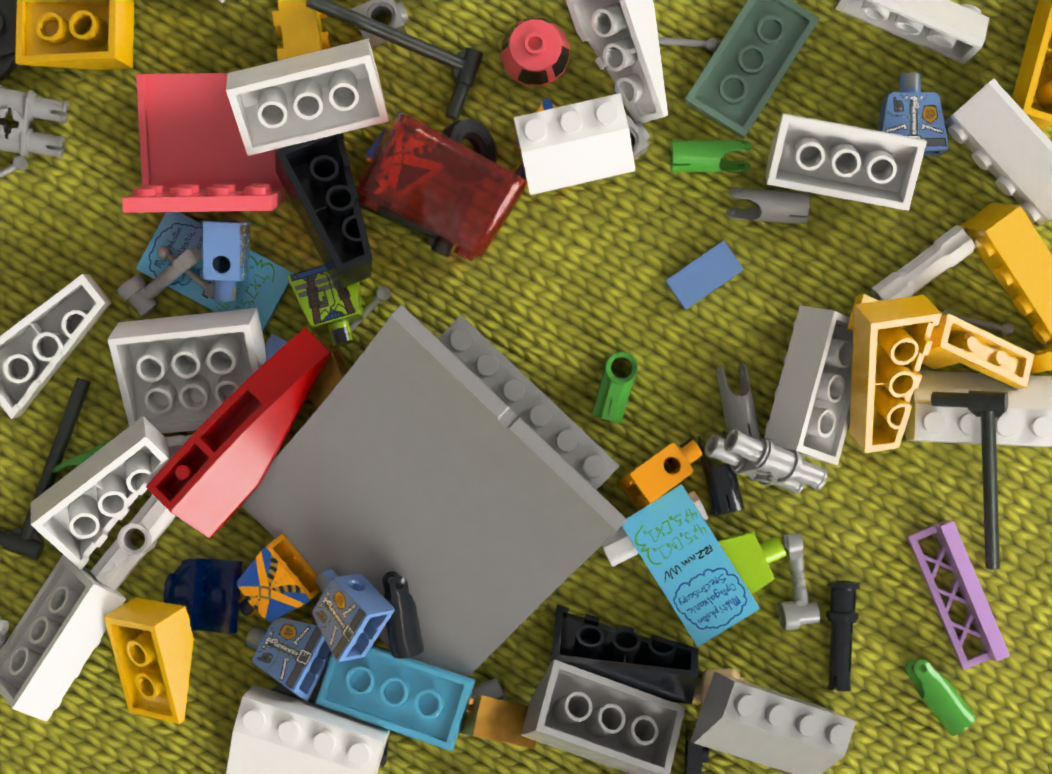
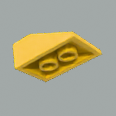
M17 0L16 64L89 70L133 69L134 0Z
M135 597L104 616L129 713L180 724L185 720L194 641L186 606Z

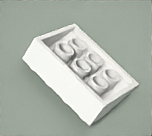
M258 308L118 322L107 339L129 426L144 416L161 434L197 430L229 396L266 362L265 341Z
M253 685L242 696L232 733L226 774H377L390 730L316 704Z

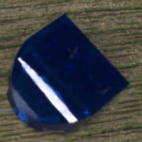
M191 558L181 561L182 564L176 571L170 573L166 578L163 589V601L165 603L186 606L192 631L237 633L240 590L237 587V581L242 575L243 561L216 558Z

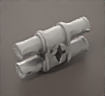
M0 85V150L20 153L22 157L35 153L62 159L65 149L62 145H65V136L34 132L32 121L35 118L66 124L69 113H66V110H69V101L38 97V94L34 93L33 90L23 92L2 88V85ZM10 113L13 114V120L19 122L12 129L10 128V123L4 121V117Z
M737 429L731 430L726 439L721 438L717 434L712 435L705 446L706 456L729 464L734 473L748 475L752 480H758L760 484L765 486L778 485L794 494L800 493L805 485L810 486L814 490H819L824 486L827 479V470L825 468L803 460L798 451L784 449L780 444H774L769 438L757 440L741 433Z

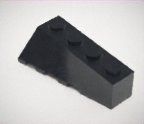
M343 133L291 145L275 151L276 173L337 290L371 277L373 258L363 216H361L358 194L353 182Z
M557 605L550 663L555 659L671 702L692 704L698 679V648L657 635L647 638L635 633L634 628L620 625L618 629L599 623V617L585 614L583 618L568 613L569 608Z

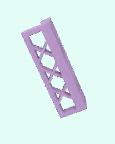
M944 520L906 536L961 669H968L989 659L997 662L1009 657L1010 654L954 521ZM936 533L941 547L936 559L923 555L918 540ZM944 555L946 557L948 565L941 562ZM926 561L933 563L931 571ZM939 566L950 570L955 579L949 593L937 588L934 581ZM958 588L962 598L955 596ZM940 594L947 596L945 604ZM953 599L964 603L968 610L963 626L952 622L948 615ZM971 622H973L976 632L969 629ZM954 627L961 630L959 637L957 636ZM967 633L979 637L985 652L968 659L966 658L962 644Z

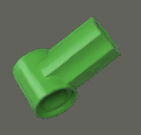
M616 352L606 359L592 416L622 423L632 384L638 372L637 361L631 354ZM619 357L627 359L631 366L629 374L623 378L615 377L611 371L613 361Z

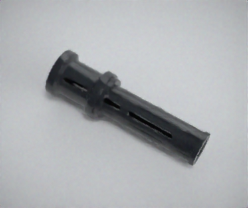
M828 580L827 586L831 588L830 610L826 611V617H828V621H831L829 683L827 689L835 690L836 688V691H851L853 623H856L857 619H859V613L855 609L856 590L860 588V582Z

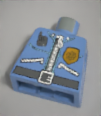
M900 74L899 92L888 93L882 99L877 131L925 139L927 143L923 156H941L948 150V139L940 96L936 92H921V74Z
M203 221L204 280H215L214 301L235 302L237 281L246 280L248 277L250 221ZM224 256L230 261L229 270H226L222 265Z
M328 569L319 574L315 580L316 585L323 594L313 609V617L337 663L365 657L395 609L363 575L357 573L338 577L334 570Z
M278 617L272 621L268 630L255 626L249 631L246 638L247 646L257 650L252 658V663L298 697L308 701L332 653L319 627Z

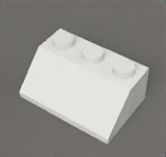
M621 93L513 117L514 129L530 195L635 171L629 126Z

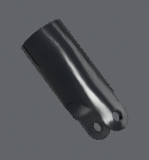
M722 431L723 438L726 439L727 434L725 431ZM698 436V446L702 451L700 459L713 516L745 509L737 474L733 472L727 463L719 466L711 465L706 459L701 436Z
M389 571L383 576L382 583L384 588L383 597L395 609L386 623L392 657L400 659L413 657L424 651L416 603L409 594L406 579L394 571ZM390 577H394L389 583L388 579Z

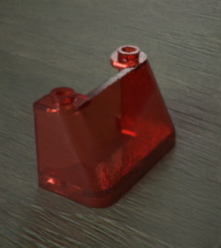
M398 113L393 115L356 186L357 194L361 196L358 201L359 203L377 212L380 206L392 210L450 241V243L456 246L453 251L455 254L472 262L474 257L482 259L521 197L528 182L517 174L416 119Z

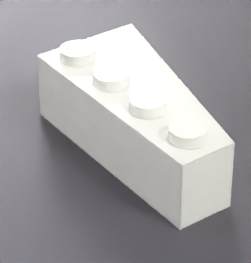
M81 274L0 336V406L11 420L20 417L112 303L90 274Z
M142 416L31 502V525L82 570L89 561L90 554L96 547L100 548L108 538V532L118 520H122L130 511V505L138 495H143L147 490V484L170 460L167 439Z

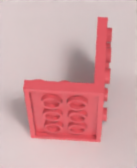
M227 73L136 74L142 185L141 188H133L132 194L122 198L123 213L272 211L287 201L286 191L276 173L275 151L283 148L247 156L226 92Z

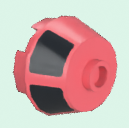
M529 17L516 22L507 30L501 42L500 57L504 69L514 80L526 86H543L555 81L564 73L570 58V45L566 34L556 23L545 18Z

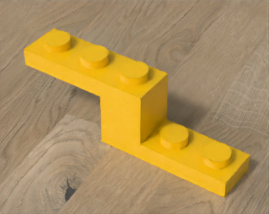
M861 294L855 297L854 304L879 300L866 294ZM854 305L847 327L850 331H853ZM949 313L941 315L939 324L933 327L930 337L933 343L929 356H924L923 365L932 369H938L962 363L1017 390L1027 388L1034 354Z

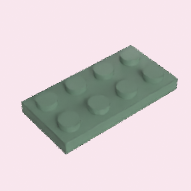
M747 0L688 93L684 103L744 139L820 18L792 0Z

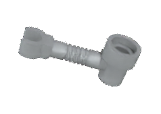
M194 246L190 250L187 249L148 285L137 274L121 285L116 292L125 303L129 301L138 314L143 317L158 306L154 298L183 273L202 260L203 255Z
M797 533L783 535V544L789 562L794 598L792 601L780 602L778 605L779 621L783 631L796 630L800 628V625L820 622V611L817 602L808 601L807 586L805 585L806 579L804 578L805 572L803 571L802 535Z

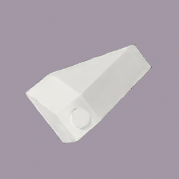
M566 0L578 36L582 42L588 41L597 55L595 59L597 65L601 70L606 69L615 83L614 91L616 94L621 93L623 104L635 123L637 121L645 123L668 116L653 0Z

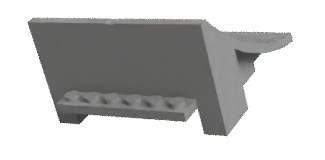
M402 305L392 313L341 381L275 457L261 484L241 505L272 536L277 538L283 533L317 575L328 569L334 570L338 577L358 573L363 575L382 596H384L382 579L387 572L394 571L399 576L404 577L408 583L409 594L416 603L424 651L421 654L411 658L469 677L574 571L627 521L597 491L620 466L462 315L437 339ZM390 577L388 582L390 583L394 577ZM385 625L378 637L390 648L387 627Z

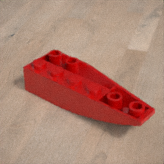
M304 328L215 410L147 484L146 488L172 514L206 537L212 538L261 484L332 352L308 329Z

